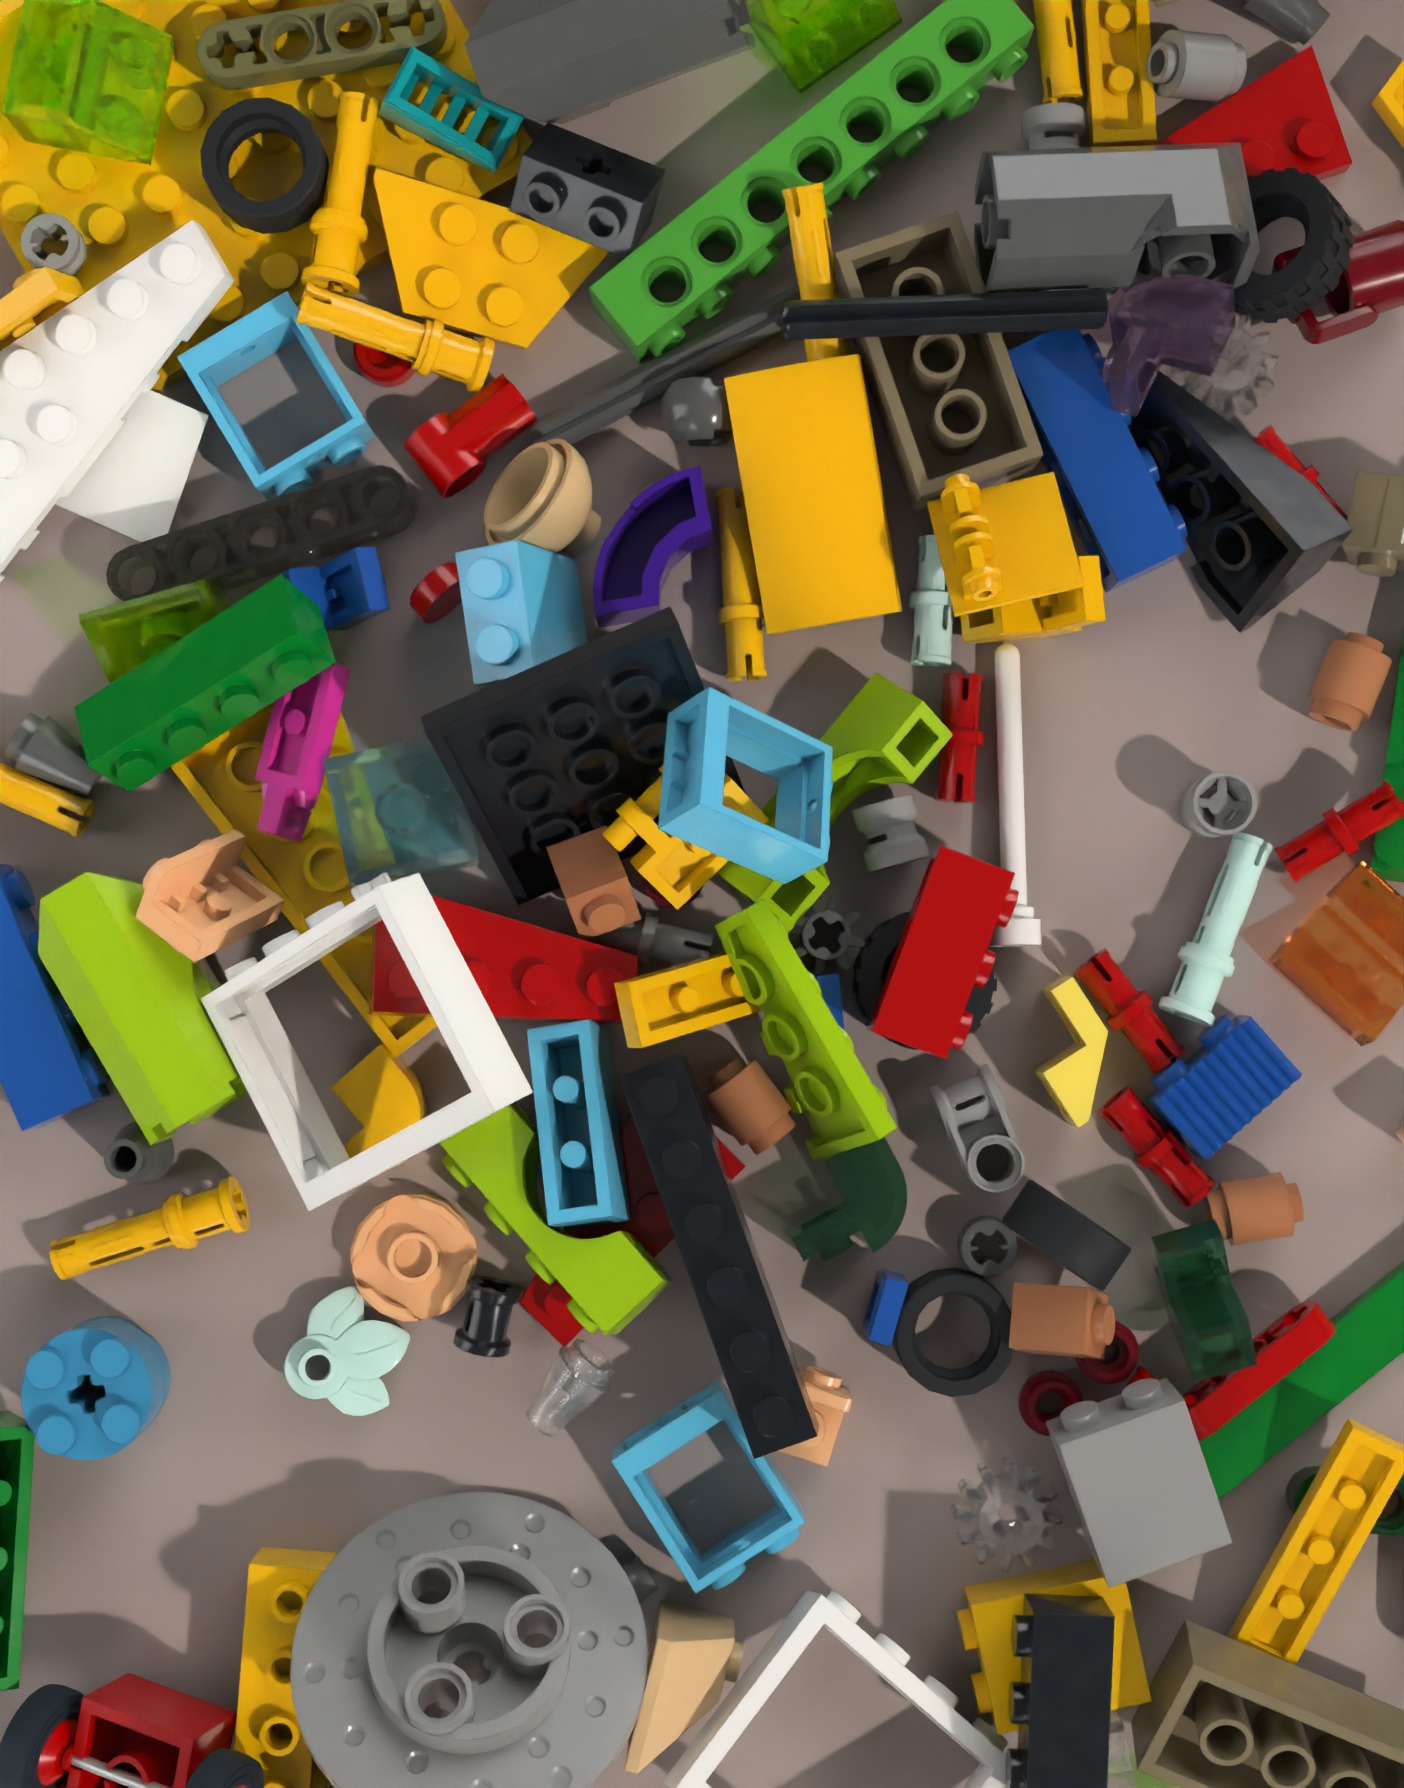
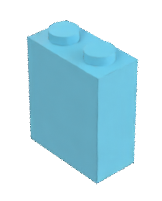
M518 540L455 553L474 685L488 687L588 643L576 560Z

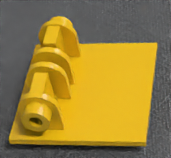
M1054 472L979 489L976 483L971 482L968 475L956 474L945 480V489L940 495L941 499L927 502L954 617L1084 587L1082 573Z

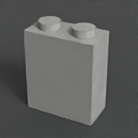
M1148 1378L1135 1381L1127 1385L1120 1395L1098 1403L1082 1401L1066 1407L1059 1417L1046 1421L1093 1560L1109 1588L1233 1543L1185 1400L1168 1378L1161 1380Z

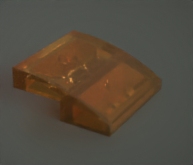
M1364 861L1357 863L1324 896L1268 960L1360 1046L1374 1042L1404 1004V898Z

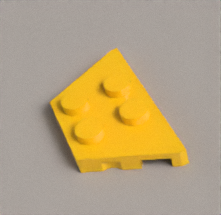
M379 168L375 169L372 183L378 199L384 226V237L389 259L393 267L396 281L395 287L403 316L424 322L426 319L432 321L434 318L443 321L445 328L482 339L487 337L493 339L496 343L525 350L609 253L607 250L510 212V208Z

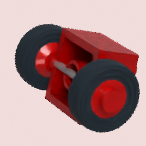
M131 1673L121 1676L86 1696L80 1691L64 1685L48 1684L33 1692L19 1707L0 1743V1788H264V1773L261 1764L247 1754L231 1749L237 1717L236 1712Z

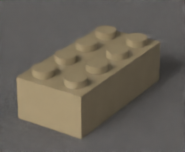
M958 211L835 253L834 265L839 298L987 293ZM1001 332L853 338L857 353L861 356L862 367L913 512L928 508V501L941 499L940 495L945 489L944 482L953 475L966 474L970 477L971 482L976 483L979 489H983L1034 470L1044 454Z
M1186 1619L1149 1687L1152 1702L1140 1704L1131 1721L1137 1770L1180 1788H1404V1710Z

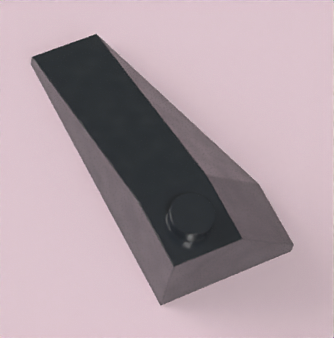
M1147 362L1138 366L1121 393L1131 415V425L1127 427L1137 447H1145L1151 453L1159 471V481L1157 483L1167 503H1172L1176 506L1185 522L1188 534L1185 539L1197 561V564L1190 567L1199 587L1236 630L1241 633L1249 629L1318 573L1352 532L1353 528L1312 482Z

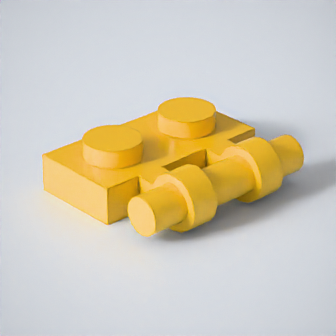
M662 765L658 769L662 775L635 802L629 797L616 810L620 816L602 835L615 849L621 852L639 834L647 844L629 862L678 910L729 860L658 829V825L653 820L659 815ZM725 773L723 805L767 824L770 819Z

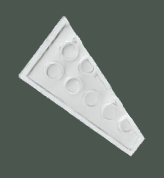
M190 221L0 351V583L5 578L2 574L3 570L20 549L26 550L40 533L37 529L38 525L59 498L66 499L125 423L122 417L141 392L147 394L161 377L158 370L181 341L188 342L235 281L206 230L196 221Z

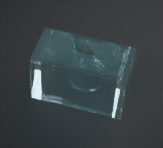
M428 737L323 759L350 887L353 888L367 883L385 872L389 874L392 881L416 873H420L421 877L484 864L476 826Z

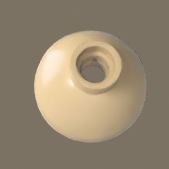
M559 438L535 443L519 453L504 469L494 484L484 509L485 537L489 545L518 540L554 553L562 550L572 557L581 554L591 545L599 532L601 516L591 509L592 480L586 462L571 444Z

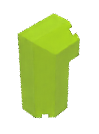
M85 872L40 899L38 955L151 1146L176 1135L175 1129L188 1121L193 1126L248 1094V1091L201 1001V998L221 986L206 959L202 958L194 963L135 918L144 893L142 882L120 876Z

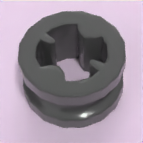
M983 1215L972 1218L964 1224L958 1234L957 1247L960 1257L970 1270L979 1275L992 1277L1003 1274L1011 1268L1017 1258L1018 1244L1015 1234L996 1217ZM996 1230L999 1231L1003 1236V1240L997 1242V1245L1003 1249L1001 1255L995 1260L987 1255L981 1257L979 1261L975 1260L971 1254V1251L978 1250V1247L971 1242L974 1236L980 1231L987 1236H991Z

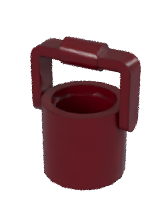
M1396 220L1354 235V245L1350 247L1349 257L1351 260L1347 271L1343 270L1338 279L1340 283L1334 291H1329L1324 296L1329 310L1334 317L1318 322L1313 314V309L1309 308L1301 312V316L1289 320L1292 324L1297 325L1307 342L1320 344L1366 328L1377 320L1378 314L1404 305L1403 221ZM1303 245L1278 254L1274 258L1271 274L1287 266L1298 255Z

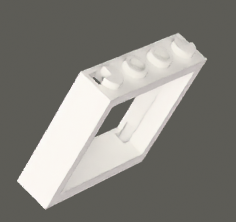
M385 872L367 883L355 886L351 890L355 901L347 906H344L342 901L336 902L313 913L305 919L310 928L308 931L300 935L298 930H293L268 942L262 947L266 956L264 959L257 962L256 958L252 957L226 969L225 976L228 982L201 998L215 1029L309 1211L358 1187L533 1093L420 873L392 881L389 874ZM383 920L460 1068L471 1093L350 1158L265 993Z
M807 1590L662 1782L669 1788H712L706 1783V1780L822 1626L980 1762L963 1788H1005L1007 1786L1006 1754L1003 1753V1750L1008 1745V1741L1001 1734L998 1735L994 1728L980 1718H976L972 1725L954 1710L960 1701L958 1697L934 1677L928 1675L924 1682H922L910 1672L905 1665L911 1657L894 1641L882 1633H879L874 1640L856 1625V1622L861 1617V1613L846 1599L833 1590L826 1598L822 1594Z

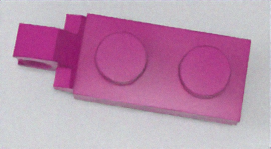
M333 664L309 679L306 683L274 701L254 779L262 782V798L264 799L257 826L258 831L290 840H302L311 810L314 808L318 800L317 795H319L351 669Z

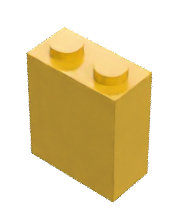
M1093 1559L963 1587L968 1608L957 1610L959 1628L965 1650L976 1648L981 1672L970 1674L974 1698L979 1714L990 1712L998 1735L1018 1731V1724L1010 1723L1008 1698L1010 1682H1020L1021 1657L1013 1656L1011 1630L1013 1615H1023L1024 1593L1103 1597L1115 1616L1111 1711L1152 1702L1127 1584L1125 1582L1109 1588Z

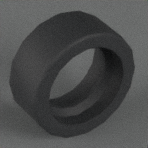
M269 97L244 99L223 110L208 127L200 150L202 176L222 211L239 226L262 234L288 232L307 222L323 204L329 169L328 156L310 120L291 104ZM278 132L285 134L298 145L302 153L303 172L300 180L288 193L274 200L256 202L246 199L234 188L229 178V162L232 154L243 141L258 133Z
M1028 1180L1002 1218V1222L1020 1237L1100 1291L1105 1290L1131 1252V1248L1033 1180Z
M958 1268L932 1270L908 1285L893 1336V1347L908 1375L928 1391L949 1397L976 1394L994 1384L1011 1363L1014 1349L1009 1348L1011 1310L1000 1292L978 1274ZM959 1294L972 1298L982 1306L989 1318L991 1335L987 1349L976 1362L965 1368L950 1370L934 1365L923 1356L917 1345L915 1328L919 1314L929 1302L941 1295Z

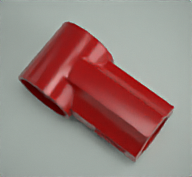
M502 373L450 415L447 412L439 413L420 425L407 438L403 448L442 498L446 499L461 492L474 482L487 467L486 461L523 433L529 424L537 421V417L522 394Z

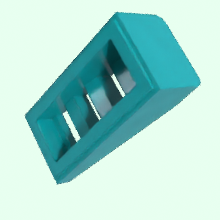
M411 46L378 112L379 115L401 128L494 174L525 115L482 97L479 86ZM418 81L429 86L419 108L408 102ZM443 93L453 99L442 120L439 121L431 116L430 113L440 94ZM466 104L476 109V112L463 135L454 130L453 126ZM490 116L500 122L488 146L484 148L476 143L475 140L487 117Z

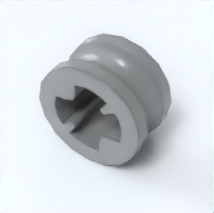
M44 213L32 218L24 227L21 235V249L25 258L36 269L46 266L74 276L83 267L87 257V245L81 233L65 217L55 213ZM47 237L55 241L61 237V240L67 246L66 252L62 256L56 253L48 255L41 247L42 242Z

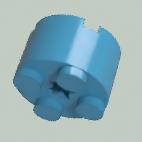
M95 1317L82 1321L52 1338L28 1360L21 1386V1404L26 1422L43 1451L51 1455H61L76 1460L105 1458L125 1448L154 1422L169 1395L171 1375L166 1354L162 1346L152 1335L148 1336L141 1329L132 1325L134 1324L133 1322L122 1317ZM89 1379L93 1385H104L106 1394L100 1397L98 1391L91 1390Z

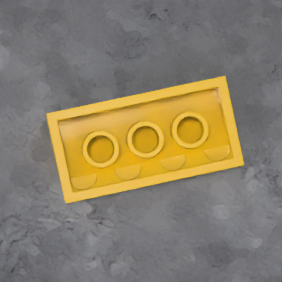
M854 354L814 360L724 378L767 635L902 612L861 356Z

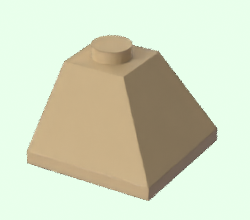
M660 1600L648 1647L647 1676L642 1705L634 1728L627 1740L624 1771L638 1774L719 1703L724 1680L736 1682L742 1661L744 1643L735 1641L733 1618Z

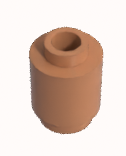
M1354 632L1347 633L1345 640L1332 639L1308 695V699L1313 702L1308 715L1327 726L1343 731L1357 732L1361 721L1370 719L1392 664V660L1382 653L1384 644L1370 636Z
M735 1057L707 1079L714 1089L704 1098L740 1146L748 1144L755 1155L768 1149L796 1126L795 1121L788 1114L792 1107L756 1059L744 1066L740 1059Z
M1280 1172L1219 1182L1218 1189L1210 1190L1204 1196L1207 1223L1214 1242L1228 1240L1230 1245L1234 1246L1289 1237L1294 1235V1222L1304 1221L1303 1204L1296 1183L1286 1184Z

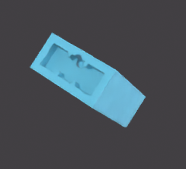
M288 291L177 356L255 488L268 501L277 496L280 500H285L301 493L311 485L313 481L311 476L330 464H333L334 467H341L351 463L366 451L367 446L365 443L376 437L310 327L295 322L299 309ZM298 339L348 422L270 469H267L218 387Z
M708 687L668 713L658 829L775 881L786 884L828 862L830 847V798L833 788L831 777L833 747ZM726 756L778 780L775 828L723 805Z
M721 1378L621 1441L613 1448L611 1462L695 1594L710 1584L714 1590H718L732 1583L745 1571L746 1566L744 1562L764 1549L768 1555L783 1550L800 1535L798 1527L806 1523L803 1506L771 1456L767 1454L756 1459L753 1458L731 1393ZM724 1420L777 1505L700 1553L647 1469Z

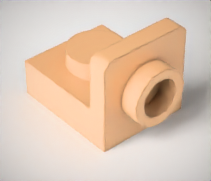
M806 1366L804 1373H801L819 1423L818 1436L778 1451L827 1467L844 1412H849L852 1397L849 1388L840 1386L842 1382L841 1376L822 1368Z

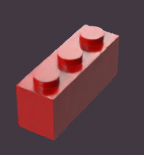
M941 845L933 849L867 1030L943 1059H947L951 1047L961 1050L973 1020V1013L965 1011L973 986L981 989L984 988L995 962L996 952L987 949L995 926L999 925L1004 928L1007 926L1017 903L1019 891L1010 888L1015 875L1014 872Z

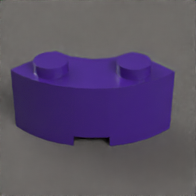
M700 466L669 475L640 493L617 521L608 538L606 537L596 564L593 584L594 611L599 628L635 622L661 611V592L670 571L688 553L712 544V527Z

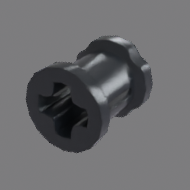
M471 1276L466 1281L465 1292L470 1297L464 1325L456 1330L453 1341L456 1347L465 1352L484 1357H504L508 1355L511 1340L506 1335L513 1305L521 1300L523 1289L511 1281L496 1277Z

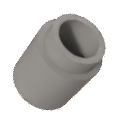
M1169 30L1159 38L1158 42L1150 50L1146 69L1149 80L1154 83V91L1160 97L1216 102L1225 96L1235 94L1240 89L1246 75L1247 57L1243 46L1233 42L1227 35Z

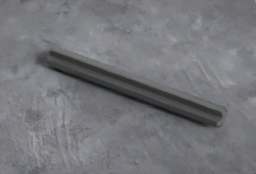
M793 286L529 424L526 432L531 445L557 438L563 439L572 445L662 398L673 381L682 378L702 377L782 335L783 304L788 300H800L799 286Z

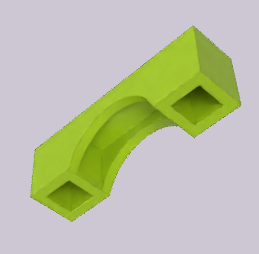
M876 672L820 738V741L833 747L831 776L833 788L830 798L829 831L841 812L853 800L865 792L886 784H913L953 736L950 730L923 700ZM777 792L761 810L770 819L766 825L775 828ZM730 860L716 872L750 903L754 904L765 898L773 913L780 917L789 933L830 884L824 864L786 884H782Z
M517 1102L508 1105L439 1143L448 1153L442 1159L447 1170L463 1186L468 1188L472 1183L477 1186L489 1200L483 1206L486 1215L506 1235L509 1236L515 1230L531 1249L524 1255L529 1265L548 1284H552L556 1279L573 1298L567 1303L569 1311L590 1333L593 1334L596 1330L600 1329L604 1335L618 1334L674 1282L630 1232L617 1231L599 1238L581 1239L559 1227L548 1225L547 1212L542 1205L537 1187V1169L540 1159L537 1125Z

